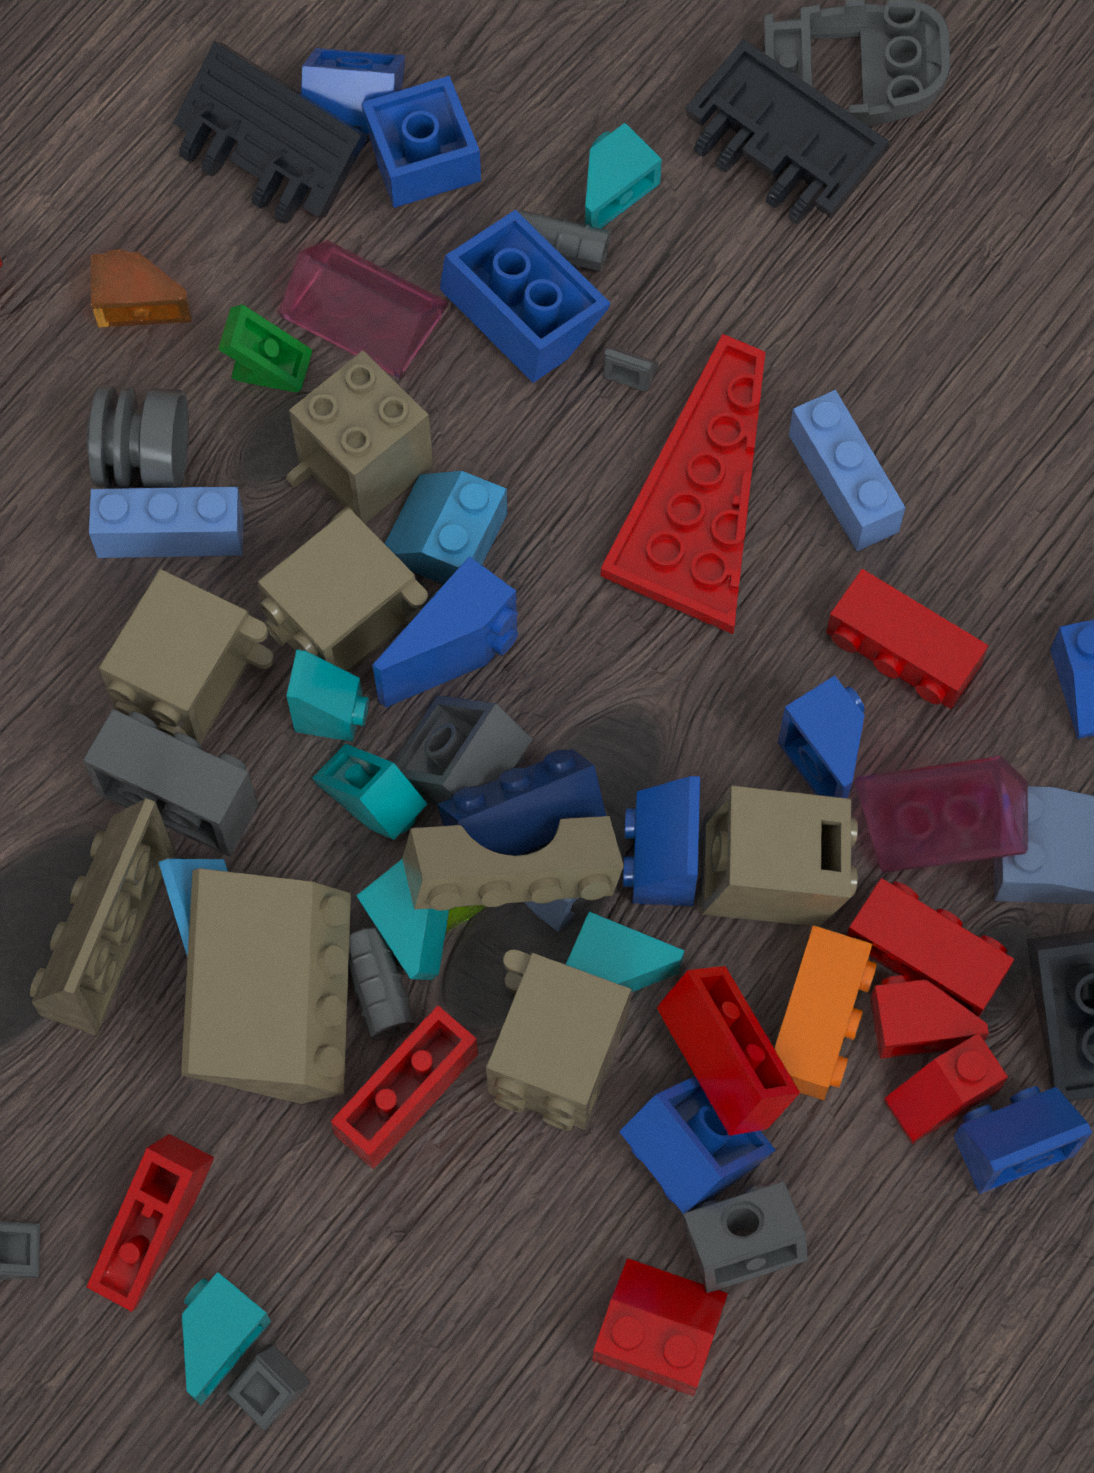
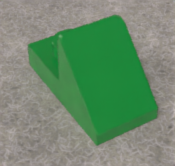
M243 304L230 308L218 350L235 360L231 375L232 379L294 393L302 389L312 354L311 348Z

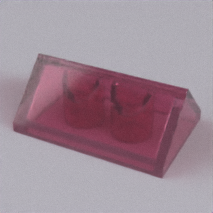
M327 240L299 252L279 309V316L354 355H358L364 350L383 370L400 378L447 309L448 301Z
M1002 756L857 777L854 781L882 873L1026 854L1028 851V781Z

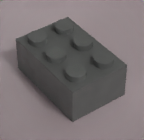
M112 709L83 759L97 794L126 809L145 798L155 801L165 827L230 857L258 807L250 775L246 771L247 767L245 764L225 753H220L218 757L201 750L202 746L196 740L183 733L175 732L173 736L156 729L157 725L140 713L132 711L127 716Z

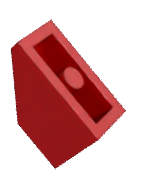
M909 975L888 977L881 981V985L874 987L870 998L880 1059L949 1051L977 1033L981 1035L984 1041L989 1034L986 1022L928 980L912 981V977Z
M977 1033L935 1058L886 1096L884 1101L913 1144L997 1094L1008 1076L981 1035Z

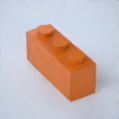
M814 925L812 926L774 1049L800 1093L825 1100L829 1085L839 1088L848 1058L839 1056L844 1037L851 1040L855 1038L863 1010L853 1006L858 990L869 992L877 963L868 960L872 947L871 943Z

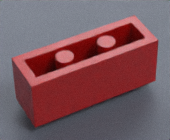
M861 569L830 613L826 633L831 636L833 642L841 649L849 653L857 651L873 661L876 669L885 676L893 679L901 678L914 686L916 692L924 700L935 705L941 703L950 709L953 708L982 665L989 646L864 569Z
M881 878L849 926L846 936L871 943L872 947L869 954L871 959L897 975L911 976L912 981L928 980L980 1018L1015 959L1007 955V949L997 940L985 935L979 938L964 929L961 920L951 912L941 908L935 911L918 900L919 896L910 887L896 881L891 884Z
M726 966L687 970L656 1007L729 1136L768 1129L800 1094V1091Z
M437 1005L330 1121L334 1135L368 1166L374 1169L478 1056L477 1038Z

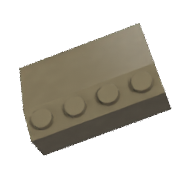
M145 798L113 815L106 831L99 830L96 834L90 850V858L93 859L86 876L80 875L76 880L70 897V903L73 904L67 921H60L56 926L50 943V949L53 951V954L46 969L40 968L37 971L30 988V996L33 997L32 1004L40 1016L96 1036L98 1035L163 881L158 862L172 859L174 855L173 846L155 801Z
M201 868L192 870L182 1076L300 1104L344 1094L351 893L312 881Z

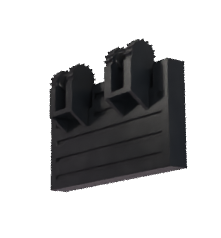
M745 39L741 40L685 108L687 116L700 126H703L715 111L718 113L695 142L694 151L702 157L715 147L729 128L737 133L721 152L716 162V166L723 172L731 170L742 156L773 178L787 162L790 164L776 181V184L770 189L766 197V203L773 208H777L801 179L809 184L808 188L793 204L788 214V218L796 224H800L815 206L832 219L889 149V141Z
M216 41L213 42L173 124L187 132L179 148V156L189 162L190 160L193 161L194 158L196 159L197 155H199L212 129L217 131L201 167L202 171L210 176H215L221 170L236 140L239 141L230 161L260 179L251 200L253 204L261 209L268 206L272 198H274V194L277 192L284 176L288 177L290 181L279 200L274 214L275 218L284 224L294 217L309 187L312 190L303 208L317 217L326 218L368 138V135L227 45Z

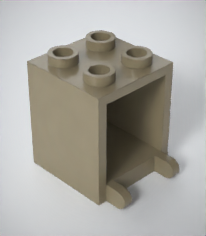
M364 350L289 409L299 464L288 473L286 480L293 487H296L312 476L344 508L334 516L331 522L348 508L364 523L368 522L414 484L420 474H426L433 468L429 414Z
M350 508L258 581L262 597L259 606L266 615L267 620L264 623L271 637L281 646L287 642L295 651H308L347 672H351L408 625L421 611V608L428 603V593L415 579V575Z
M159 569L100 665L99 670L106 685V691L109 693L114 705V710L127 716L132 711L140 713L151 719L157 725L156 729L171 736L175 732L183 733L201 745L248 664L250 663L260 669H268L274 663V656L269 648L258 644L264 641L268 635L264 622L248 615L247 610Z
M731 785L703 818V828L699 832V844L703 845L702 895L697 900V911L701 912V915L821 926L853 897L857 887L858 874L856 867L851 866V848L856 842L858 824L857 819L851 817V799Z
M515 949L509 950L503 958L504 967L509 971L504 981L507 990L515 993V997L486 1067L488 1094L495 1096L494 1102L510 1111L522 1113L524 1108H528L544 1114L543 1121L555 1128L572 1131L573 1126L585 1130L629 1018L631 989L535 953L530 955Z

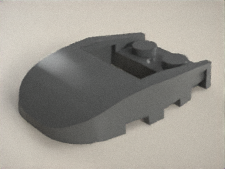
M846 0V5L822 10L820 4L801 8V17L774 22L773 14L764 15L765 54L811 87H813L811 39L861 37L863 104L849 105V109L844 110L867 126L896 121L923 111L940 95L947 82L950 72L948 27L941 14L925 3L915 0H889L887 5L865 4V0Z

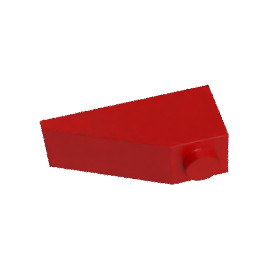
M171 1134L164 1136L146 1148L86 1288L131 1312L137 1308L195 1204L215 1157Z

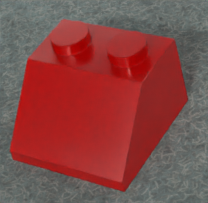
M627 1258L593 1350V1361L695 1396L728 1293L721 1290L707 1293L704 1284Z

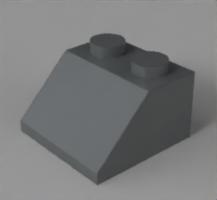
M437 695L393 763H395L424 800L438 807V803L453 798L454 794L463 788L480 787L499 779L503 772L518 768L522 762L524 752L533 739L496 703Z

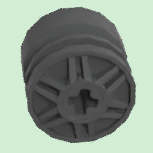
M100 385L96 389L87 426V454L93 485L109 488L115 476L119 488H129L132 484L136 468H140L144 488H181L185 476L189 440V416L186 393L183 390L151 388L146 395L143 409H139L136 392L132 387L124 386L118 398L117 391L113 386Z

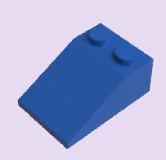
M469 556L374 662L373 671L378 702L384 707H389L487 665L496 653L500 656L504 655L518 637L516 590Z

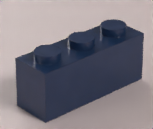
M574 749L551 752L541 762L526 768L507 770L497 780L480 787L463 788L457 791L453 798L438 803L443 826L461 825L469 836L481 846L499 854L512 856L520 855L551 842L555 837L560 819L606 816L595 765Z

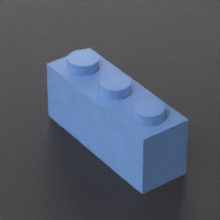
M831 391L794 408L789 437L856 552L899 533L906 507L837 391Z
M238 487L91 489L89 535L97 558L243 556L244 511Z

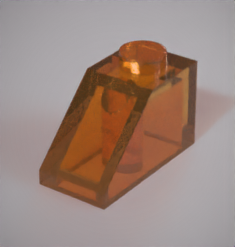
M110 250L105 254H91V306L98 327L192 322V313L186 290L139 252Z

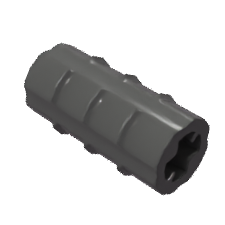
M524 210L518 211L577 269L581 267L598 272L603 270L609 249L611 231L592 227L588 223L583 225L567 221L566 218L562 220L545 216L544 213L537 214Z
M377 927L364 929L349 935L348 970L351 973L355 986L354 992L357 994L362 1008L361 1016L365 1018L371 1039L379 1041L394 1038L410 1031L415 1026V1021L409 1006L410 999L406 996L401 981L403 976L398 971L393 951Z

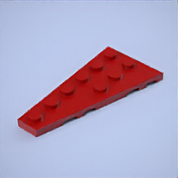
M722 334L601 567L600 576L734 634L766 352Z

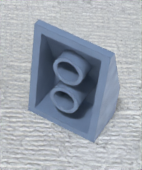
M1001 785L992 806L994 901L1094 904V796L1055 787Z

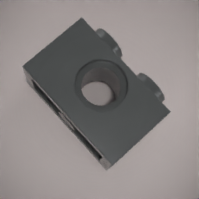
M784 1181L770 1186L766 1184L751 1187L742 1195L721 1202L707 1201L695 1207L693 1211L683 1213L686 1240L707 1293L808 1261L806 1233ZM740 1229L754 1231L751 1235L743 1237L733 1234Z

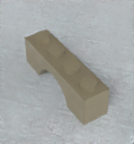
M610 816L560 819L555 837L546 847L535 853L521 856L504 855L486 849L473 840L461 825L411 828L402 858L414 910L433 908L443 911L459 906L474 905L497 907L505 903L531 901L542 904L570 898L596 900L604 896H613L624 867Z

